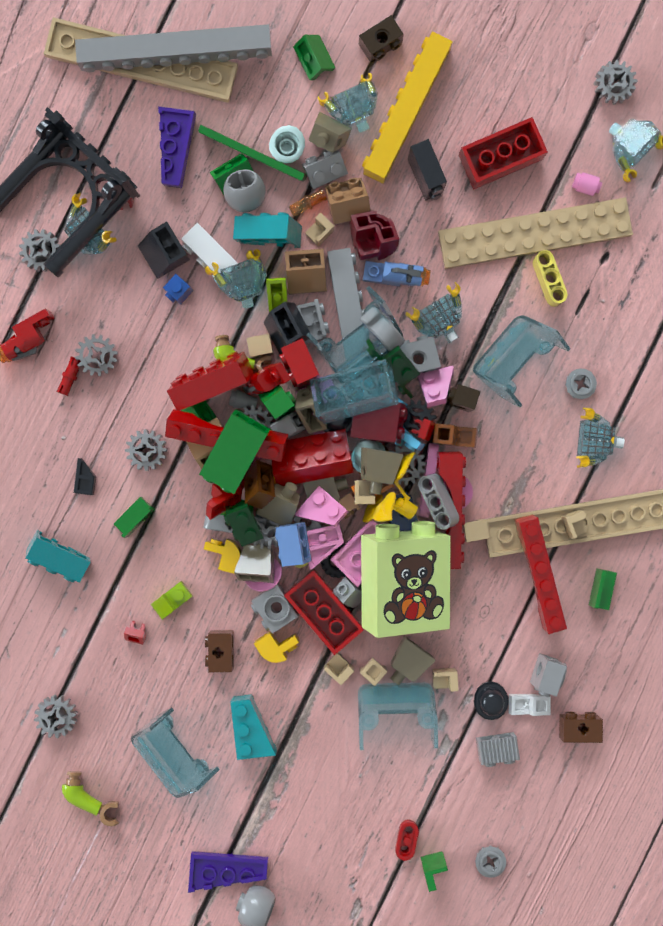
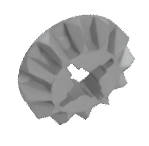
M576 369L567 376L565 385L567 392L573 398L585 399L595 392L597 382L595 376L589 370ZM583 379V384L586 387H581L580 389H578V384L575 381H580Z
M489 845L486 848L482 847L481 851L477 853L475 864L480 874L493 878L499 876L504 871L506 857L498 847ZM487 856L491 859L495 858L493 860L495 867L487 863Z

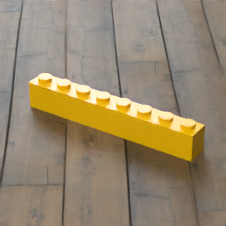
M433 31L429 38L425 37L421 46L423 51L421 55H416L413 62L415 67L412 72L408 71L404 80L406 85L404 89H399L396 96L398 101L395 106L391 105L387 114L389 119L387 123H382L379 130L381 135L378 140L374 139L370 148L372 153L370 157L366 156L363 161L364 175L384 184L451 50L453 41Z

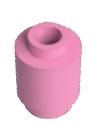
M582 172V174H576L572 188L576 189L577 192L594 196L595 193H599L602 182H599L600 177Z

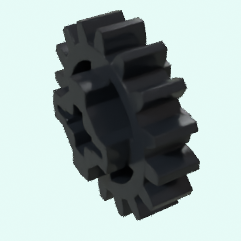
M411 400V405L406 406L408 416L407 421L403 425L407 432L412 429L419 430L420 427L413 423V416L422 421L424 419L433 421L437 419V416L431 415L434 409H428L426 403L422 406L421 400H418L417 404ZM413 409H422L424 411L417 413ZM410 433L412 436L421 441V438H419L418 435Z

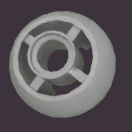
M246 169L229 175L223 189L228 205L239 212H250L257 209L264 201L266 193L262 178L254 171Z
M260 885L249 887L246 894L242 892L236 907V911L239 912V923L242 926H267L276 900L274 893Z

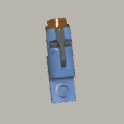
M366 261L363 281L398 287L400 285L423 287V285L429 284L431 270L423 266L385 262L384 264Z

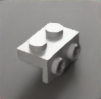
M325 150L323 155L317 158L316 156L309 157L302 164L313 189L348 174L341 153L338 150L335 152Z
M315 299L314 302L297 305L312 335L311 338L305 341V344L327 339L326 334L330 332L328 323L323 322L322 315H325L323 303L319 304L318 299Z

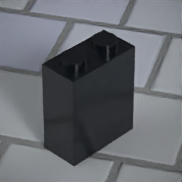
M429 139L410 147L408 162L425 201L429 199L433 201L442 196L441 194H443L447 180Z

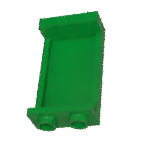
M235 410L228 419L199 475L205 481L217 484L223 491L235 494L271 429Z

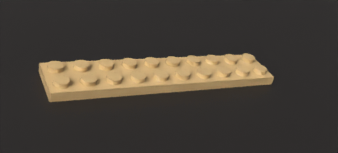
M53 17L43 54L46 58L78 65L75 40L126 35ZM216 60L205 64L191 62L189 65L178 63L167 67L153 65L151 68H143L141 66L133 67V69L129 70L115 68L112 71H99L229 103L238 70V63Z
M625 197L439 230L438 235L444 269L535 254L542 250L552 251L631 237L633 232L627 199Z
M663 489L486 519L490 537L486 539L488 555L491 558L524 552L514 519L532 514L539 518L546 548L663 529ZM583 510L587 517L584 519L588 531L578 535L576 539H570L561 516Z

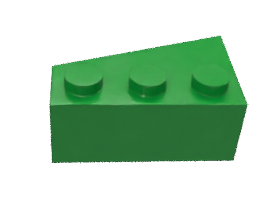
M277 385L270 391L258 394L276 421L295 411V398L290 391L285 393L280 385Z

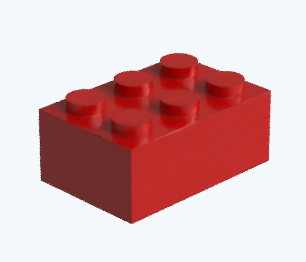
M303 338L281 348L282 354H280V358L285 369H290L288 374L294 387L298 386L300 390L320 381L319 373Z

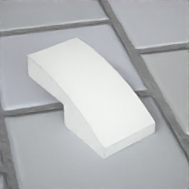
M509 694V714L551 715V696L546 697L541 694Z

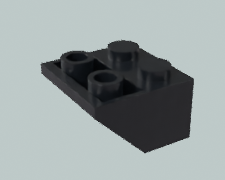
M167 221L151 230L138 245L157 279L190 260Z
M283 302L271 310L264 321V325L279 354H282V347L302 338L305 342L312 337L295 303Z

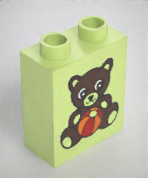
M412 522V531H400V526L396 524H379L375 526V534L361 535L362 628L377 638L450 629V535L435 530V522Z

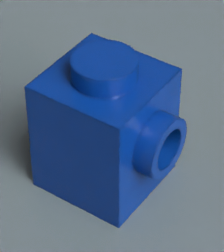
M177 274L163 287L167 292L165 296L173 303L177 301L180 305L193 292V289Z

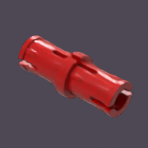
M72 356L70 357L56 392L69 396L71 387L78 378L76 375L80 368L78 367V364L81 362L80 360H76Z

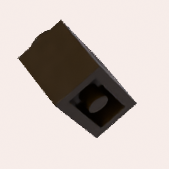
M392 15L360 34L358 44L370 63L375 60H381L390 50L398 49L402 45L404 34ZM378 39H385L386 42L380 43Z
M457 384L448 391L447 401L449 402L447 406L471 412L476 408L481 391Z

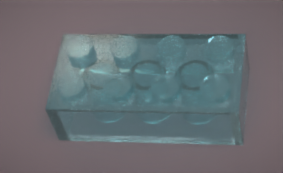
M386 359L310 380L316 418L323 424L399 404L393 370Z

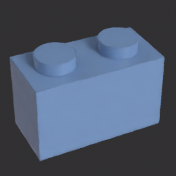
M305 522L276 527L275 538L279 546V559L282 567L303 565L312 561Z

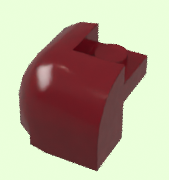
M377 211L351 215V237L360 261L377 257L379 261L396 251L400 239L391 218L388 219L384 215L377 214Z

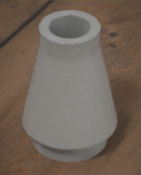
M232 390L229 405L233 406V408H244V406L251 408L252 404H254L256 408L258 398L240 390Z

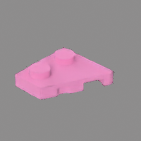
M453 366L421 373L417 376L427 408L447 402L451 378L454 374Z
M339 524L337 526L330 525L307 531L312 560L308 562L309 568H315L316 565L344 543Z

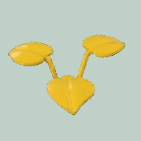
M415 452L402 457L394 480V484L404 498L400 497L396 500V493L394 492L387 494L383 501V495L375 496V504H367L362 519L364 523H368L372 519L378 522L391 521L392 510H395L407 519H411L416 514L418 507L409 501L410 497L398 482L406 473L413 456L416 454Z

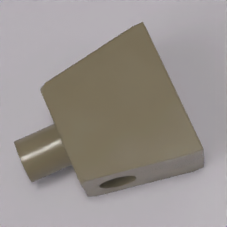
M319 112L309 141L317 147L335 152L346 145L352 128Z
M308 385L305 389L297 391L295 410L308 433L327 429L325 402L317 387Z
M361 448V479L371 481L369 493L381 495L383 483L391 485L394 483L403 454Z
M331 477L303 483L307 498L320 486L338 501L340 500L338 492L349 488L346 478L334 481V478Z
M287 482L285 487L280 484H274L275 498L263 509L257 508L256 514L281 526L291 524L300 498V494L295 492L297 486L292 482Z
M259 543L256 546H244L234 571L239 581L274 583V553L272 548L268 549L264 545V548L261 549V544Z
M404 635L391 660V666L396 671L390 679L397 685H400L405 677L414 682L435 662V658Z

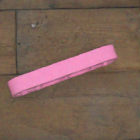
M428 444L424 476L435 474L439 444ZM421 493L419 517L429 518L430 511Z

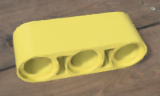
M542 250L533 259V267L547 303L550 306L556 307L567 299L568 294L553 254L548 250ZM539 257H544L547 260V265L541 264ZM546 275H551L554 279V282H548L546 279ZM554 292L560 295V301L553 298Z

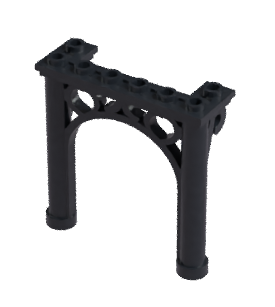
M47 107L45 109V116L48 120L41 121L36 128V135L40 139L33 148V151L0 185V212L44 168L57 165L67 166L77 170L86 178L92 193L90 212L79 227L44 263V266L59 278L64 273L63 270L124 204L130 198H139L140 194L136 191L138 187L124 171H120L117 167L112 168L110 166L112 163L104 155L101 157L97 155L99 151L91 143L88 145L84 143L86 139L79 132L74 134L71 131L73 129L72 126L65 121V118L57 110L53 113ZM65 147L73 149V154L69 158H62L61 151ZM79 150L88 157L87 160L78 161L80 156ZM55 152V158H49ZM95 167L100 168L105 174L94 176ZM108 181L103 186L101 192H99L98 185L100 184V182Z

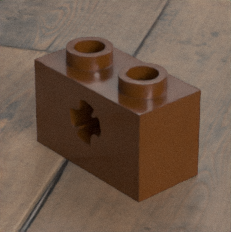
M256 460L249 467L244 476L245 504L248 503L250 506L263 509L275 498L272 465Z
M233 630L210 631L208 636H205V648H208V655L205 656V667H208V673L232 672L234 669ZM218 647H220V651H224L221 655H218L216 651Z
M576 712L559 714V738L564 743H603V719L595 712H585V715H577Z

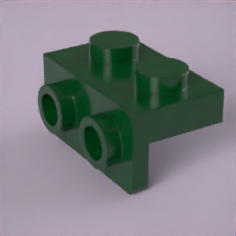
M248 503L231 509L230 505L226 506L224 520L228 526L231 525L233 537L236 541L239 540L242 547L264 539V534Z

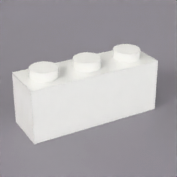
M196 223L181 238L184 243L182 247L190 255L194 253L198 257L196 261L203 268L208 266L211 271H214V267L211 264L212 262L217 263L219 266L218 273L223 281H226L227 277L229 279L232 276V272H230L231 267L232 271L235 270L238 263Z

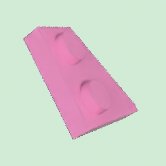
M318 486L297 510L295 515L300 518L337 526L349 511L323 488Z

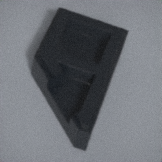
M78 458L73 493L94 495L96 475L82 458Z

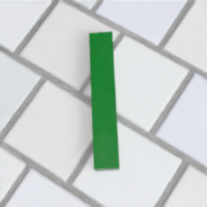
M200 125L198 129L199 133L303 182L306 180L307 174L203 125Z

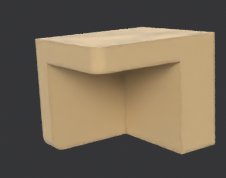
M320 212L315 218V223L306 231V235L319 247L334 232V225Z
M269 334L247 338L250 358L256 359L274 355Z
M354 480L355 504H375L374 494L369 493L371 481Z
M578 510L561 516L570 539H576L578 535L588 531L584 519L587 518L585 511Z
M477 519L465 523V542L490 538L486 519Z
M337 653L324 665V670L342 685L354 672V667Z
M373 657L365 667L362 666L360 668V674L374 686L388 672L387 667L382 666Z
M455 668L432 669L434 689L449 688L451 692L458 691V672Z

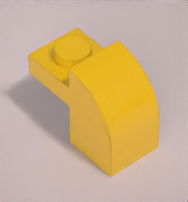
M211 538V541H206L204 550L222 554L218 570L235 574L234 571L242 552L239 545L229 538L226 539L225 545H222V541Z
M269 631L255 640L254 645L264 659L269 662L279 663L287 660L285 651L289 653L298 647L299 638L295 633L279 643L274 634Z

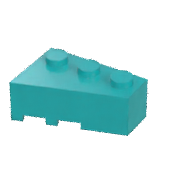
M280 212L277 215L260 213V216L243 213L242 216H235L233 239L240 244L265 246V243H277V247H283V243L293 244L294 248H301L302 225L289 216L288 213Z
M37 530L26 549L25 559H28L27 562L37 567L39 565L46 567V571L55 575L59 573L67 581L73 583L77 581L80 583L91 563L90 558L71 547L67 548L58 544V540L54 538L50 540L41 536L42 532Z
M252 694L233 696L230 703L237 760L276 756L277 747L273 743L270 732L262 719Z

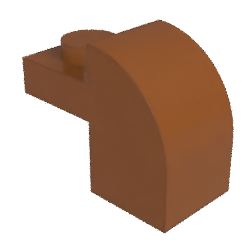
M435 424L433 443L476 448L478 429Z

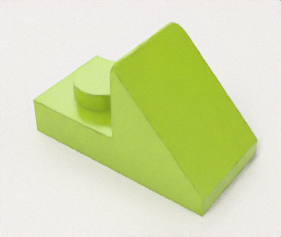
M286 278L266 279L270 312L283 302H288Z
M180 581L154 601L151 606L163 620L193 595L184 583Z

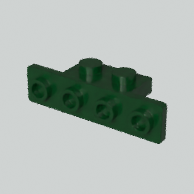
M370 339L366 340L369 346L366 350L373 359L376 357L379 360L377 363L383 371L387 370L389 372L387 375L393 383L397 382L399 384L397 387L402 395L407 394L412 399L414 396L407 383L419 376L420 373L399 345L383 356Z

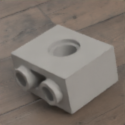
M428 335L417 338V341L411 343L409 340H405V343L400 347L420 374L437 370L441 367L434 337L428 338ZM420 355L423 358V363L416 364L413 361V357Z
M279 583L274 588L262 592L251 601L253 603L251 605L256 615L260 614L263 619L261 621L266 631L270 630L272 634L299 616L296 609L284 597L285 592ZM274 602H279L282 605L280 611L272 609Z
M539 653L530 683L534 686L535 690L539 691V694L550 697V695L557 697L566 677L567 666L556 658Z

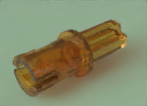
M320 189L309 196L305 195L303 199L290 205L289 209L292 215L296 216L307 209L312 210L313 206L326 201V195H323L325 194L324 191Z

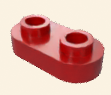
M404 820L398 830L395 851L397 857L403 861L410 860L415 854L419 829L413 820ZM407 827H411V828H412V830L409 831V832L406 831L405 829H406ZM402 846L408 847L407 850H402L401 848Z

